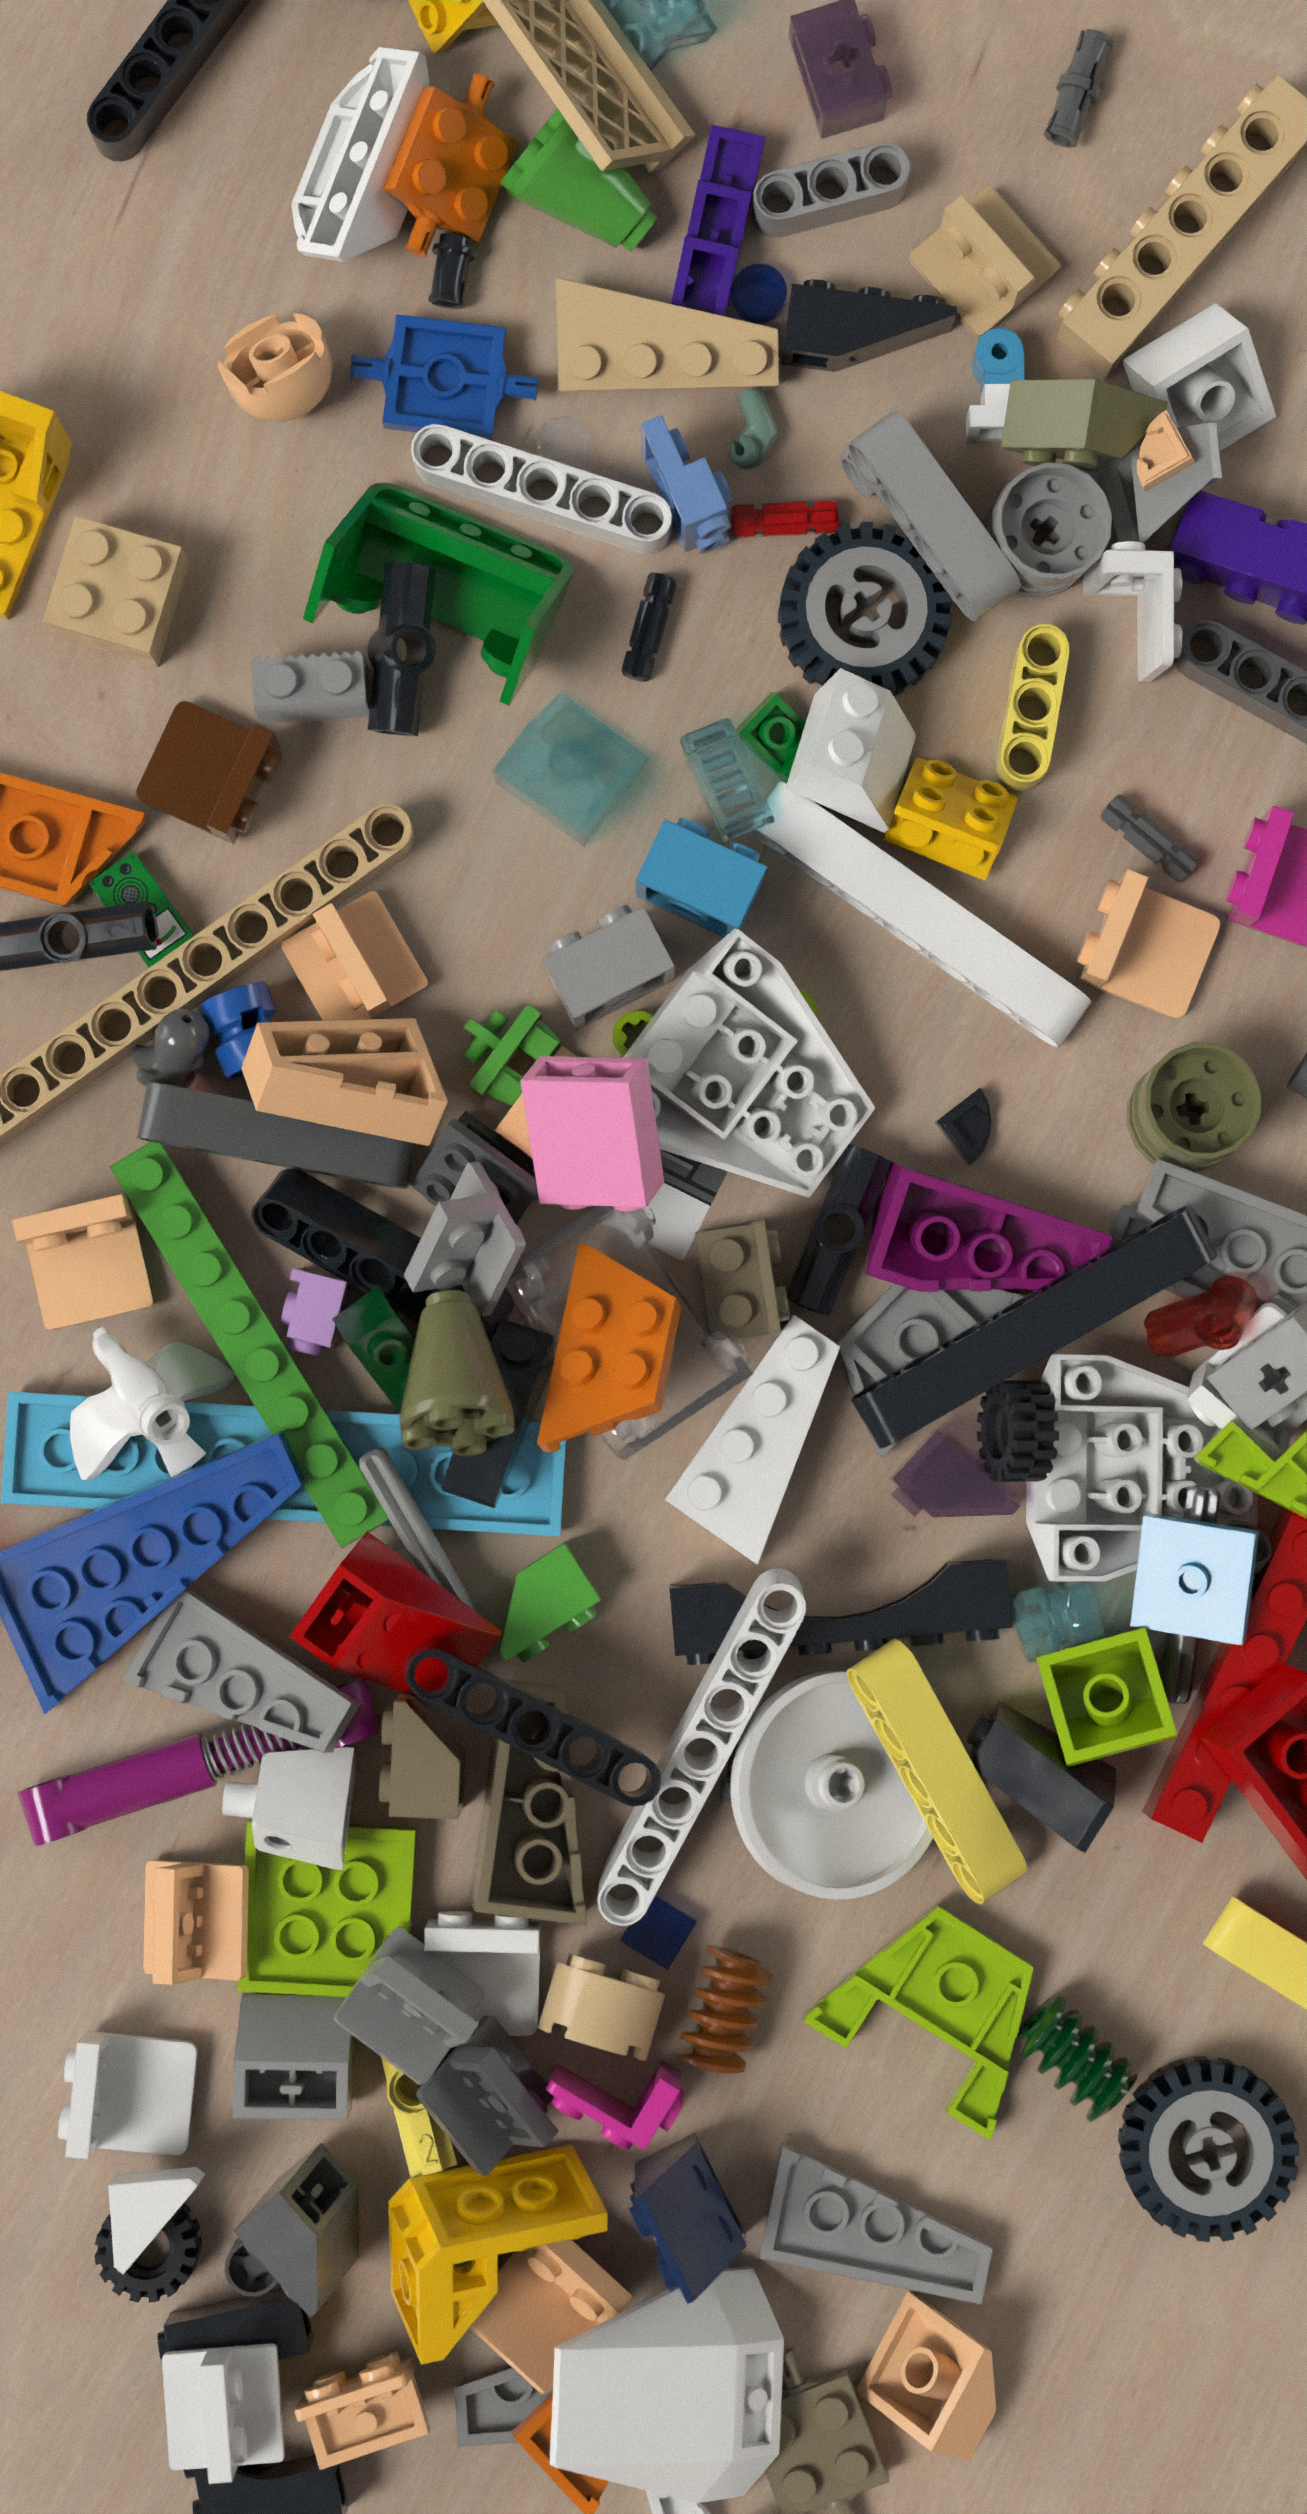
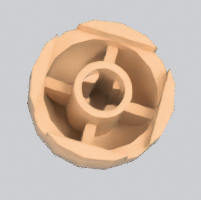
M292 313L296 322L279 323L277 316L272 315L245 326L229 339L225 345L224 350L228 357L222 364L218 361L217 368L240 409L261 421L285 422L299 420L320 403L330 388L333 361L329 346L316 320L304 314Z

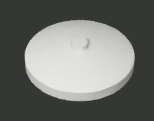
M824 1671L806 1675L788 1683L771 1695L758 1708L742 1733L735 1752L731 1772L730 1792L735 1822L743 1842L756 1862L774 1879L789 1888L812 1896L834 1900L860 1898L890 1886L911 1870L925 1853L933 1839L920 1812L848 1682L847 1671Z

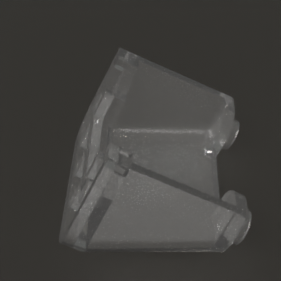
M649 1205L647 1208L643 1207L629 1212L618 1211L613 1206H596L523 1253L505 1286L512 1295L515 1309L527 1327L554 1335V1359L578 1244L591 1246L676 1297L681 1305V1312L661 1411L636 1421L625 1420L619 1423L615 1429L600 1434L610 1450L624 1460L753 1375V1372L747 1365L750 1362L749 1355L742 1343L733 1335L726 1337L720 1332L709 1334L648 1243L653 1239L652 1226L656 1223L655 1215Z

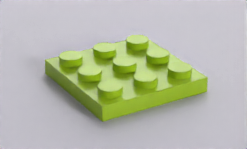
M249 1819L247 1821L244 1864L249 1869L247 1976L245 1979L237 1981V1991L347 1997L394 1928L401 1927L411 1934L417 1828L349 1824L343 1870H337L258 1850L254 1847L252 1819Z

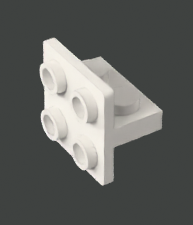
M275 2344L170 2351L164 2354L162 2370L169 2466L172 2470L208 2468L209 2484L227 2483L233 2481L238 2465L275 2463L283 2460L285 2446L278 2350Z

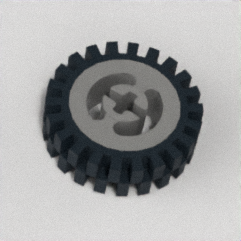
M861 522L859 528L850 529L849 523L837 526L835 533L828 536L824 532L816 537L814 544L810 548L806 546L798 554L795 564L791 565L782 588L778 608V623L781 626L780 639L782 646H787L788 659L795 668L798 665L804 671L802 677L811 685L815 681L823 686L842 668L891 691L893 696H897L903 693L904 689L910 684L913 686L917 684L927 670L931 669L936 662L951 627L953 614H950V607L953 601L907 536L903 538L895 534L897 527L885 524L883 530L874 529L873 522ZM855 578H871L884 583L896 594L903 609V627L897 630L892 629L888 624L892 611L890 597L878 605L872 622L868 617L864 616L851 624L847 638L857 643L871 642L875 646L872 648L855 647L841 640L831 629L826 617L825 601L830 596H836L841 600L838 612V625L840 628L853 618L857 603L861 608L866 609L878 601L883 588L874 582L859 583Z
M1194 2056L1193 2062L1184 2063L1182 2059L1171 2062L1172 2068L1162 2073L1159 2069L1149 2075L1151 2081L1144 2088L1141 2085L1137 2087L1132 2094L1135 2100L1131 2107L1126 2105L1122 2114L1124 2125L1123 2129H1119L1118 2143L1121 2149L1119 2159L1126 2177L1125 2179L1143 2210L1146 2209L1152 2219L1162 2227L1164 2224L1170 2227L1176 2235L1184 2238L1186 2234L1194 2235L1197 2241L1210 2242V2237L1219 2236L1222 2242L1235 2240L1233 2233L1244 2230L1246 2235L1258 2230L1255 2223L1263 2217L1269 2222L1277 2214L1274 2210L1275 2205L1279 2200L1283 2203L1287 2201L1291 2193L1287 2188L1290 2179L1296 2181L1298 2167L1295 2165V2156L1300 2155L1299 2143L1294 2136L1296 2128L1293 2120L1287 2113L1286 2106L1273 2089L1263 2079L1256 2076L1252 2070L1243 2065L1239 2067L1234 2065L1231 2060L1218 2057V2061L1209 2060L1206 2056ZM1215 2112H1222L1236 2118L1241 2122L1246 2134L1247 2149L1244 2161L1238 2170L1229 2177H1226V2175L1235 2166L1237 2153L1230 2144L1233 2140L1226 2129L1216 2120L1210 2119L1211 2115ZM1184 2120H1190V2123L1182 2130L1179 2141L1186 2153L1183 2155L1191 2170L1205 2179L1200 2185L1184 2181L1173 2172L1169 2161L1171 2137ZM1206 2137H1211L1217 2145L1213 2148L1214 2157L1209 2160H1205L1201 2153L1198 2152L1203 2149L1202 2139Z

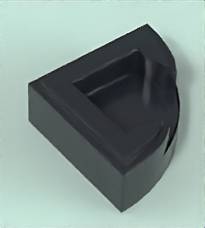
M981 1088L977 1089L935 1122L968 1166L976 1161L985 1149L991 1129L990 1106Z

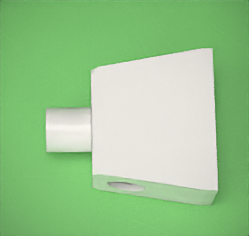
M338 1747L334 1748L333 1752H321L310 1749L266 1753L261 1759L258 1784L225 1783L222 1803L223 1816L252 1818L254 1847L262 1852L331 1869L343 1870L356 1779L354 1748Z

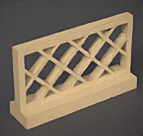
M482 0L601 171L643 164L649 173L661 171L696 136L601 0ZM510 3H512L513 5H515L516 7H518L519 10H517L516 8H514L513 6H511ZM534 18L547 26L549 30L535 22ZM540 47L551 53V56L543 52ZM566 64L577 70L580 75L566 67ZM572 92H573L574 94L578 95L579 97H581V98H582V101H580L579 99H577L576 97H574V95L572 94ZM598 109L610 116L613 121L600 114ZM604 138L614 144V150H611Z

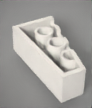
M795 1315L791 1316L781 1333H779L664 1498L671 1505L757 1565L840 1349V1346Z

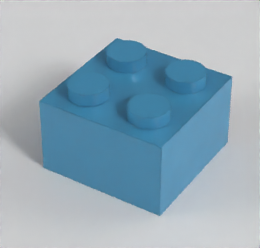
M679 818L677 824L664 819L636 878V897L722 937H726L735 928L742 931L764 884L767 866L758 862L761 855L737 842L730 841L728 848L707 839L710 833L709 830L688 819Z

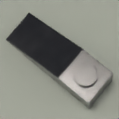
M502 1318L490 1346L513 1407L514 1432L487 1441V1450L482 1454L459 1456L452 1453L442 1483V1491L494 1509L554 1363V1335Z

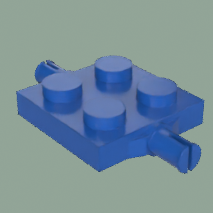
M396 314L393 342L385 354V359L352 354V365L350 364V378L382 381L386 395L382 421L384 429L416 433L424 426L439 424L493 441L496 414L503 402L504 396L533 399V401H536L539 386V377L507 374L503 359L507 335L505 327Z

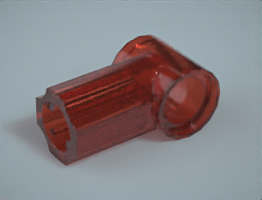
M1231 1275L1220 1276L1213 1281L1207 1292L1149 1311L1143 1322L1147 1333L1146 1342L1156 1356L1166 1355L1169 1358L1204 1346L1218 1350L1231 1349L1238 1344L1258 1305V1295L1247 1281Z

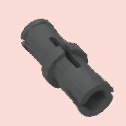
M1086 29V32L1084 30L1080 32L1067 73L1060 76L1056 87L1059 95L1044 136L1050 142L1061 147L1071 148L1072 146H1077L1087 112L1091 104L1097 103L1101 92L1098 83L1114 42L1108 35L1097 30Z

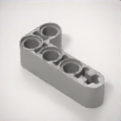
M892 411L847 444L840 462L852 485L867 499L877 494L955 604L970 620L976 621L1021 588L1019 577L1009 560L913 427L899 412Z

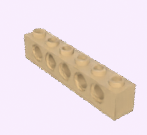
M1279 74L1265 88H1262L1257 83L1246 94L1236 108V111L1241 115L1229 130L1221 124L1212 133L1200 150L1205 157L1193 171L1187 166H1184L1165 190V193L1170 197L1158 212L1149 207L1139 217L1129 231V234L1134 237L1131 243L1122 253L1113 248L1093 273L1098 278V281L1086 294L1080 289L1076 290L1059 311L1058 316L1063 321L1056 339L1103 379L1106 380L1113 373L1122 360L1126 358L1307 149V98ZM1250 134L1262 135L1268 140L1271 148L1265 151L1255 150L1247 143L1245 136ZM1213 175L1227 176L1234 183L1235 190L1230 192L1217 190L1211 184L1210 177ZM1181 215L1190 216L1196 220L1200 231L1185 233L1175 225L1174 218ZM1145 256L1155 257L1162 263L1164 272L1157 275L1148 274L1141 269L1138 259ZM1109 297L1120 298L1128 306L1129 313L1123 316L1111 315L1104 309L1102 300Z

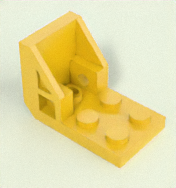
M0 391V617L8 620L68 469L72 440L55 411Z
M572 2144L501 2159L488 2175L477 2174L470 2165L412 2177L388 2201L391 2294L421 2365L444 2360L498 2293L497 2255L513 2251H524L531 2247L564 2240H575L583 2236L608 2231V2212ZM470 2261L468 2264L464 2266H454V2264Z

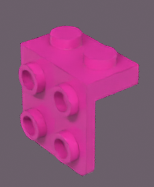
M1272 806L1261 819L1253 818L1247 832L1243 849L1249 850L1250 854L1244 872L1236 870L1230 883L1226 901L1233 905L1227 921L1307 947V829L1291 824L1294 812Z
M663 2060L659 2063L634 2108L560 2064H555L550 2073L546 2088L554 2096L551 2103L558 2110L576 2120H581L585 2114L603 2125L600 2133L605 2138L627 2150H630L633 2144L646 2150L659 2127L668 2131L683 2107L684 2101L682 2097L685 2091L680 2089L681 2071Z

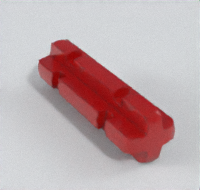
M833 500L814 501V506L806 507V501L762 503V509H754V504H736L731 508V531L736 538L755 537V532L763 531V537L807 535V529H815V534H823L824 532L833 534L839 525L838 506Z

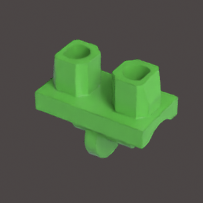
M527 1004L501 1040L497 1035L508 1019L496 1010L484 1026H481L472 1019H469L464 1025V1030L475 1038L463 1054L467 1059L477 1064L488 1048L493 1051L469 1084L471 1090L484 1100L490 1095L495 1100L512 1107L522 1094L520 1080L523 1077L512 1070L509 1065L520 1050L537 1061L540 1056H553L560 1047L561 1040L547 1025L541 1022L543 1018L538 1010Z

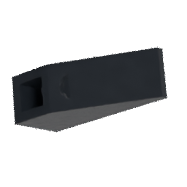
M818 279L806 280L803 285L792 283L781 365L830 372L843 370L951 332L957 306L945 305V300L932 295H916L912 300L893 298L890 292L875 287H863L858 289V292L836 290L835 284Z

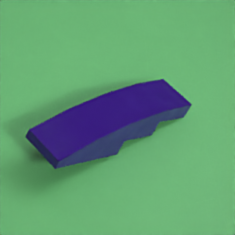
M711 124L703 167L697 184L687 236L685 235L671 304L726 317L765 145V136Z

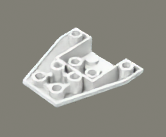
M736 928L687 970L623 1057L647 1058L660 1149L808 1198L875 1109L873 1103L781 962Z
M1051 1354L1040 1381L1041 1384L1048 1386L1049 1391L1047 1395H1053L1055 1400L1051 1409L1052 1411H1057L1059 1421L1054 1423V1431H1059V1441H1054V1447L1058 1450L1056 1459H1050L1053 1469L1051 1473H1046L1047 1478L1045 1480L1026 1482V1524L1049 1581H1108L1137 1570L1143 1515L1154 1513L1184 1518L1187 1491L1191 1486H1208L1220 1492L1221 1500L1217 1524L1226 1525L1228 1522L1238 1520L1258 1526V1494L1199 1465L1193 1459L1221 1429L1217 1425L1212 1427L1205 1424L1195 1415L1191 1409L1190 1402L1186 1400L1189 1387L1108 1355Z
M749 2266L725 2268L704 2292L689 2304L686 2303L680 2289L673 2292L666 2289L556 2346L554 2354L550 2465L559 2469L694 2503L744 2496L779 2455L784 2337L754 2268Z

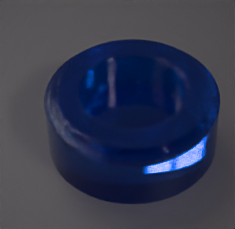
M753 264L742 269L734 279L732 303L738 315L744 320L756 324L770 322L782 312L785 306L787 296L786 282L781 273L774 267L766 264Z

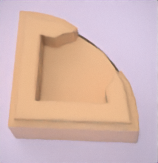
M1167 410L1159 414L1149 424L1139 449L1136 467L1139 480L1145 491L1195 463Z

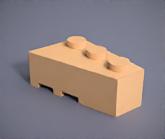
M416 1018L257 1023L241 1068L256 1111L430 1146L448 1103Z

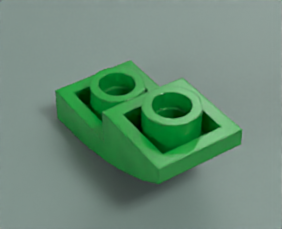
M771 692L733 733L787 784L805 722L777 693ZM815 802L816 804H818V805L821 806L822 808L825 807V806H823V805H821V804Z

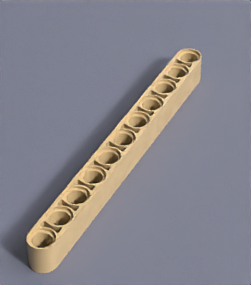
M381 804L372 808L0 1074V1148L131 1055L133 1047L138 1044L145 1045L153 1039L157 1026L165 1015L177 1009H195L279 949L284 940L315 923L316 920L312 915L314 912L330 903L336 908L403 860L412 851L415 844V831L407 813L400 807L392 804ZM385 821H395L404 827L402 838L392 846H383L374 840L376 828ZM341 853H350L358 858L357 870L352 876L347 878H336L329 872L332 859ZM296 885H305L313 890L311 904L301 911H292L285 907L284 898L286 893ZM251 917L265 919L268 930L261 941L251 944L241 941L240 928L247 919ZM207 949L220 951L222 955L220 969L210 976L198 975L195 971L197 956ZM163 981L174 983L177 992L174 1002L164 1009L152 1007L150 1003L152 988ZM116 1014L128 1015L131 1020L129 1034L120 1041L107 1040L105 1025L108 1019ZM71 1046H81L85 1052L83 1067L73 1074L63 1073L60 1068L61 1054ZM35 1078L40 1086L38 1099L27 1107H20L15 1100L14 1092L16 1086L24 1079Z

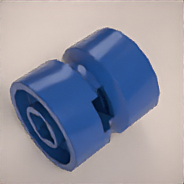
M264 981L253 982L227 990L207 999L198 1006L200 1015L204 1017L209 1025L210 1036L219 1038L220 1044L215 1050V1054L225 1080L230 1081L244 1077L241 1068L256 1025L261 1022H272L271 1018L277 1011L267 984Z

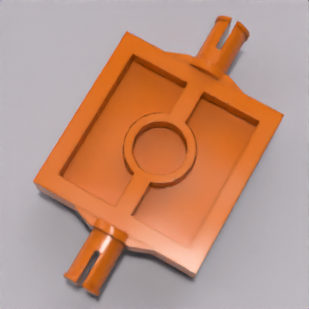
M473 74L463 102L455 100L436 86L423 88L383 188L384 191L403 202L417 219L405 249L412 251L411 254L418 257H427V252L437 229L447 230L452 234L470 238L472 243H479L502 186L499 182L507 173L519 142L494 126L483 113L491 91L495 86L494 81L488 80L489 78L484 75Z

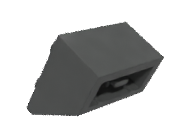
M322 2143L318 2144L280 2176L234 2230L235 2234L243 2241L249 2254L266 2267L282 2285L287 2297L297 2303L310 2318L319 2311L359 2258L358 2184Z

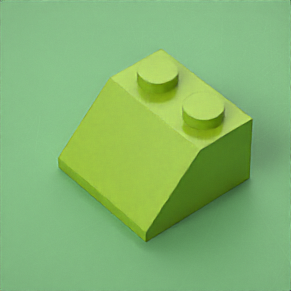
M1146 1627L1036 1657L1067 1767L1178 1737Z

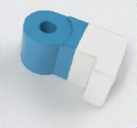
M994 328L982 334L976 344L972 360L973 375L980 383V405L969 406L966 417V442L1002 441L1011 380H1025L1022 341L1017 334L1009 329Z

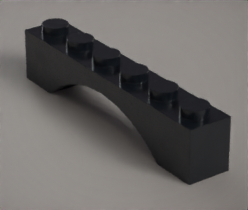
M994 1558L947 1562L925 1583L902 1598L873 1610L844 1616L805 1615L789 1646H798L799 1655L806 1656L832 1653L831 1643L854 1641L855 1651L877 1650L888 1643L887 1638L910 1636V1646L943 1644V1633L965 1632L966 1641L1000 1639L999 1629L1013 1628L1007 1560ZM725 1581L669 1586L675 1656L686 1655L687 1665L711 1664L747 1596ZM765 1605L766 1607H768V1608L771 1609V1610L778 1611V1609H775V1608H772V1607H770V1606H768V1605ZM748 1640L738 1648V1651H742L743 1658L751 1660L761 1657L766 1652L768 1646L759 1640Z

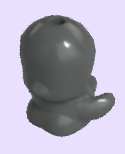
M186 1008L171 1011L159 1022L154 1034L153 1045L143 1046L138 1044L133 1047L132 1058L139 1068L136 1075L140 1084L145 1087L148 1082L189 1088L195 1079L194 1070L204 1067L205 1064L204 1051L209 1041L210 1028L204 1017Z

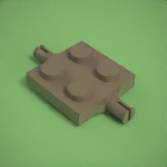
M785 2348L783 2354L779 2455L765 2470L781 2514H803L814 2509H830L831 2514H855L851 2500L863 2491L888 2483L890 2474L850 2371L846 2369L824 2378L803 2379L793 2354V2349Z

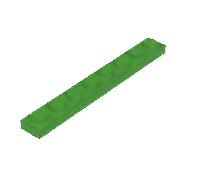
M149 1142L109 1166L271 1434L273 1435L283 1430L306 1481L303 1486L341 1549L362 1538L366 1531L370 1533L388 1522L389 1518L361 1469L164 1146L160 1143Z

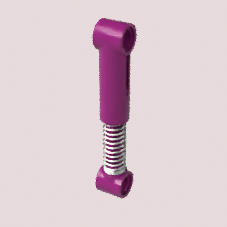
M358 1679L336 1686L359 1702L360 1705L335 1748L381 1733L382 1730L366 1680ZM242 1724L241 1731L237 1732L235 1728H232V1734L228 1735L223 1730V1737L218 1738L216 1734H213V1740L211 1741L203 1737L201 1733H196L74 1775L69 1774L19 1791L18 1795L34 1846H39L76 1834L88 1827L217 1786V1776L223 1778L225 1771L233 1775L235 1768L242 1772L244 1765L252 1769L254 1762L261 1765L262 1756L268 1752L292 1751V1749L296 1751L301 1750V1746L309 1750V1747L261 1731L254 1726L246 1728Z

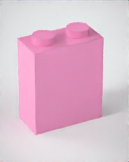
M540 1056L520 1080L540 1204L561 1205V1207L568 1210H577L588 1206H613L618 1211L629 1212L643 1207L647 1208L664 1183L647 1058Z

